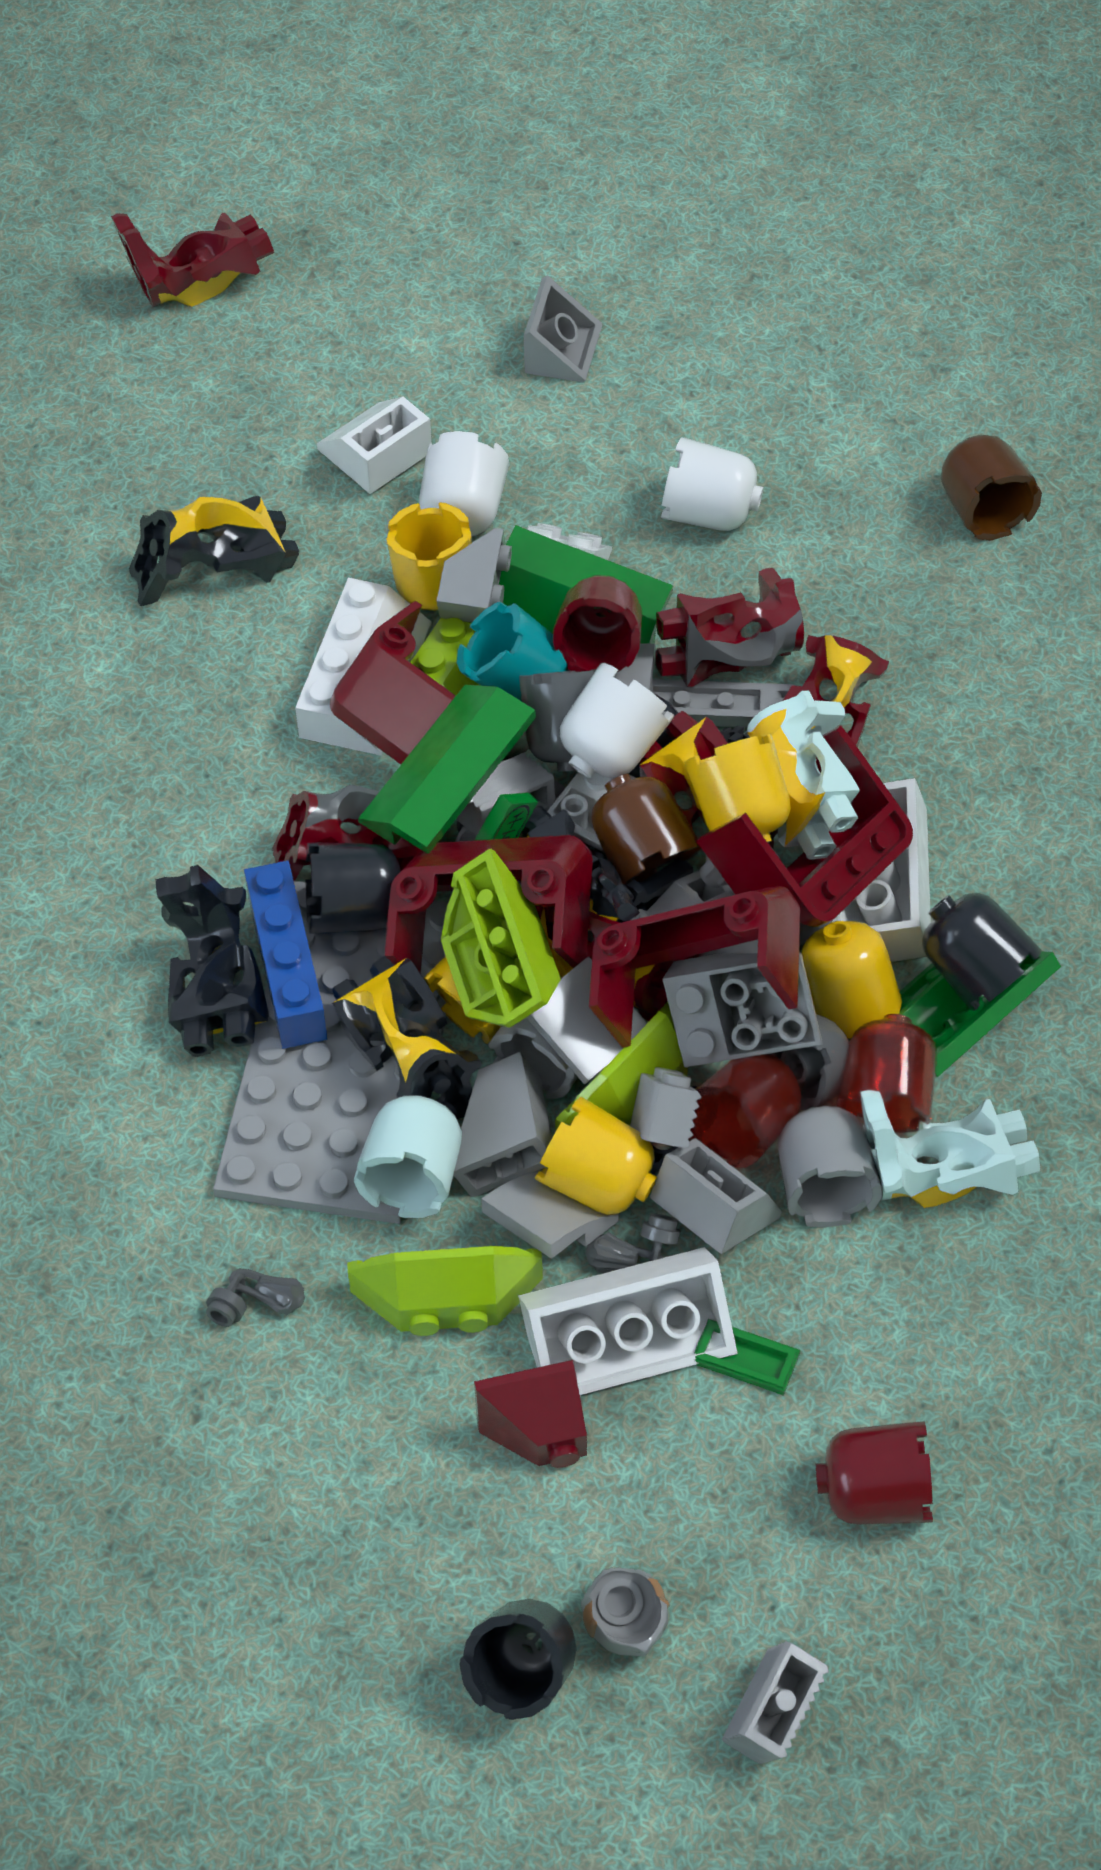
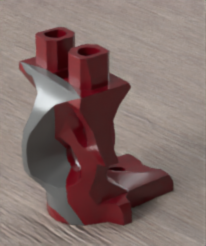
M765 568L759 571V603L746 601L741 592L716 598L694 597L682 593L677 594L676 608L656 612V628L660 639H676V646L657 648L655 651V666L661 677L681 676L687 687H693L714 674L720 672H740L746 667L768 666L772 664L777 655L788 656L793 651H800L804 643V623L801 608L795 594L793 579H781L774 568ZM751 622L759 623L755 634L746 638L741 636V630Z
M350 784L330 794H319L309 791H302L298 795L292 794L287 817L272 847L275 863L289 860L293 881L296 880L303 866L311 865V862H306V847L311 842L384 845L392 850L397 857L401 871L421 849L404 838H401L396 845H393L359 823L358 818L379 791ZM351 823L358 827L359 832L347 833L341 828V824Z

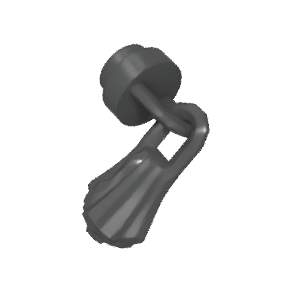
M651 1213L649 1221L643 1222L640 1235L654 1241L652 1250L629 1244L609 1232L600 1235L587 1245L585 1255L587 1256L588 1263L597 1273H607L637 1265L638 1256L648 1258L649 1261L663 1258L660 1254L663 1243L678 1244L681 1232L677 1228L678 1220L667 1215Z
M239 1268L231 1273L229 1277L230 1284L227 1288L213 1289L206 1301L208 1307L206 1314L214 1323L224 1327L231 1326L233 1322H239L247 1309L245 1301L241 1298L244 1293L261 1300L277 1313L287 1316L302 1306L305 1300L304 1287L294 1278L274 1277L250 1269ZM245 1277L257 1280L254 1288L245 1285Z

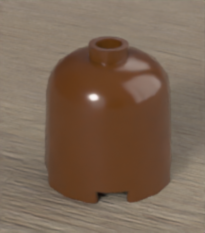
M981 434L969 437L958 443L948 453L943 463L941 481L946 494L964 526L973 532L974 536L979 540L992 541L1012 535L1010 528L1019 524L1024 518L1027 522H1030L1040 507L1042 492L1034 476L1012 447L998 436Z
M629 774L620 775L605 784L604 787L607 793L601 796L592 808L591 821L595 834L608 861L614 865L624 885L634 879L637 882L644 881L658 872L657 868L673 859L674 861L676 859L689 861L702 850L696 842L698 840L696 834L672 792L663 781L655 777L642 776L631 779Z

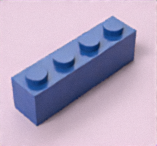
M289 860L244 869L249 904L282 1049L328 1040L324 1008Z

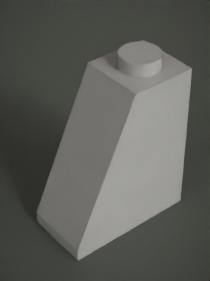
M521 1052L478 1070L461 1127L462 1140L454 1171V1177L471 1197L500 1187L519 1176L545 1168V1166L540 1164V1161L552 1139L541 1078Z

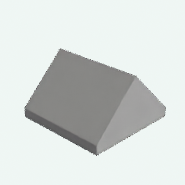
M548 275L541 279L524 333L525 373L584 382L587 378L602 323Z

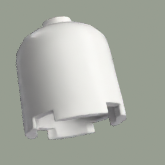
M462 431L442 433L439 436V441L433 445L429 444L419 496L420 509L439 508L440 502L459 508L468 517L471 536H476L487 530L496 517L509 467L508 454L497 443L494 444L493 449L487 444L478 442L479 435L476 433Z
M680 438L675 450L680 453L678 467L670 466L662 506L666 508L663 510L661 518L723 531L738 528L745 522L750 510L758 511L764 487L756 485L757 471L754 463L740 453L695 440Z
M606 663L599 665L560 726L562 744L573 756L568 763L587 778H591L594 773L606 778H616L630 773L674 718V714L668 711L664 712L667 705L655 694L634 679L627 686L614 678L618 669Z

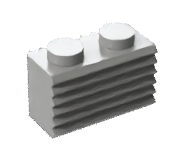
M525 752L506 761L503 760L456 820L477 836L501 794L528 792L538 801L536 807L542 806L548 811L555 802L554 777L552 773L548 774L541 764L537 765L536 761H532L530 756L527 757Z
M655 1067L654 1075L641 1073L630 1126L640 1132V1137L643 1140L681 1148H687L691 1145L688 1138L693 1136L690 1129L695 1126L692 1121L697 1117L694 1110L699 1107L696 1101L701 1098L698 1091L690 1087L691 1078L683 1076L682 1072Z
M787 1641L778 1644V1646L775 1645L771 1649L768 1648L722 1738L723 1742L759 1764L787 1757L785 1749L792 1747L791 1739L797 1738L795 1730L801 1728L799 1721L806 1719L804 1712L811 1710L809 1702L815 1701L813 1693L820 1691L818 1684L824 1682L823 1675L829 1673L827 1665Z

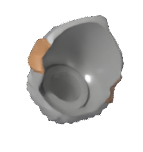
M610 1567L608 1570H602L581 1600L583 1622L589 1636L594 1638L607 1651L618 1655L646 1656L652 1646L661 1638L668 1624V1607L670 1604L665 1597L660 1583L657 1579H653L651 1574L639 1569Z

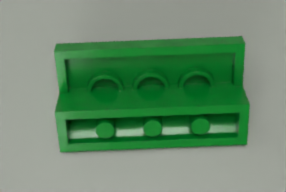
M515 525L506 545L512 546L510 568L508 572L501 571L499 585H504V605L511 606L513 603L518 605L553 634L561 605L567 592L580 580L594 575L612 576L625 582L636 593L642 608L640 644H655L656 612L665 610L673 593V585Z
M465 684L358 818L359 823L393 845H396L401 838H404L429 854L535 720V710L499 687Z
M1041 951L1039 957L1033 961L1027 955L1019 964L1024 973L990 1002L984 995L979 997L980 1006L977 1010L971 1011L931 963L899 991L902 1005L899 1015L892 1023L883 1027L881 1021L874 1026L864 1028V1035L912 1074L939 1077L1053 975L1061 965L1053 952Z

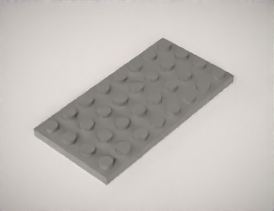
M294 881L324 1008L328 1040L282 1049L267 984L265 998L269 1018L266 1022L256 1024L254 1043L251 1044L213 1187L214 1197L401 1224L402 1217L398 1215L400 1208L389 1206L380 1201L379 1207L371 1205L359 1194L354 1183L357 1164L376 1115L386 1103L397 1098L396 1094L399 1090L400 1082L398 1064L392 1056L383 1063V1068L376 1071L344 1032L332 1004L336 1001L332 989L337 984L349 979L354 980L358 986H361L372 979L369 971L372 964L385 956L387 927L371 931L309 934L311 922H307L305 882ZM434 900L426 909L421 976L423 978L446 956L441 943V935L449 902ZM435 990L433 994L440 1008H442L446 1002ZM416 1004L411 1006L409 1010L413 1012L420 1011L423 1006ZM445 1026L439 1030L442 1036ZM370 1040V1043L374 1047L379 1046L383 1043L382 1041Z

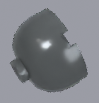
M816 1015L822 1045L763 1054L765 1066L772 1064L777 1077L771 1080L775 1091L786 1103L798 1110H806L826 1104L845 1090L853 1075L854 1057L851 1044L845 1033L836 1023L824 1016Z

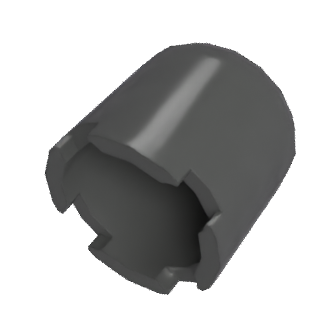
M597 669L581 672L564 671L519 676L521 700L533 708L536 715L535 720L525 731L528 748L537 759L543 762L557 763V771H575L568 763L573 756L562 744L560 726L564 717Z

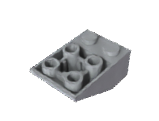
M757 953L714 954L674 961L663 977L684 1067L822 1045V1038L801 953H799L798 1007L788 1010L757 968Z

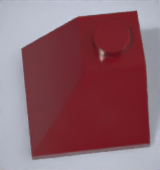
M573 1360L474 1381L477 1426L480 1434L537 1466L551 1464L552 1467L563 1468L575 1464L580 1457L587 1456V1432Z

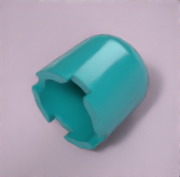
M497 602L486 608L470 625L475 632L470 638L467 647L460 644L458 648L457 665L463 675L480 686L499 687L522 701L519 682L520 675L568 671V664L559 649L555 650L553 646V634L514 603L511 606H506L502 602Z

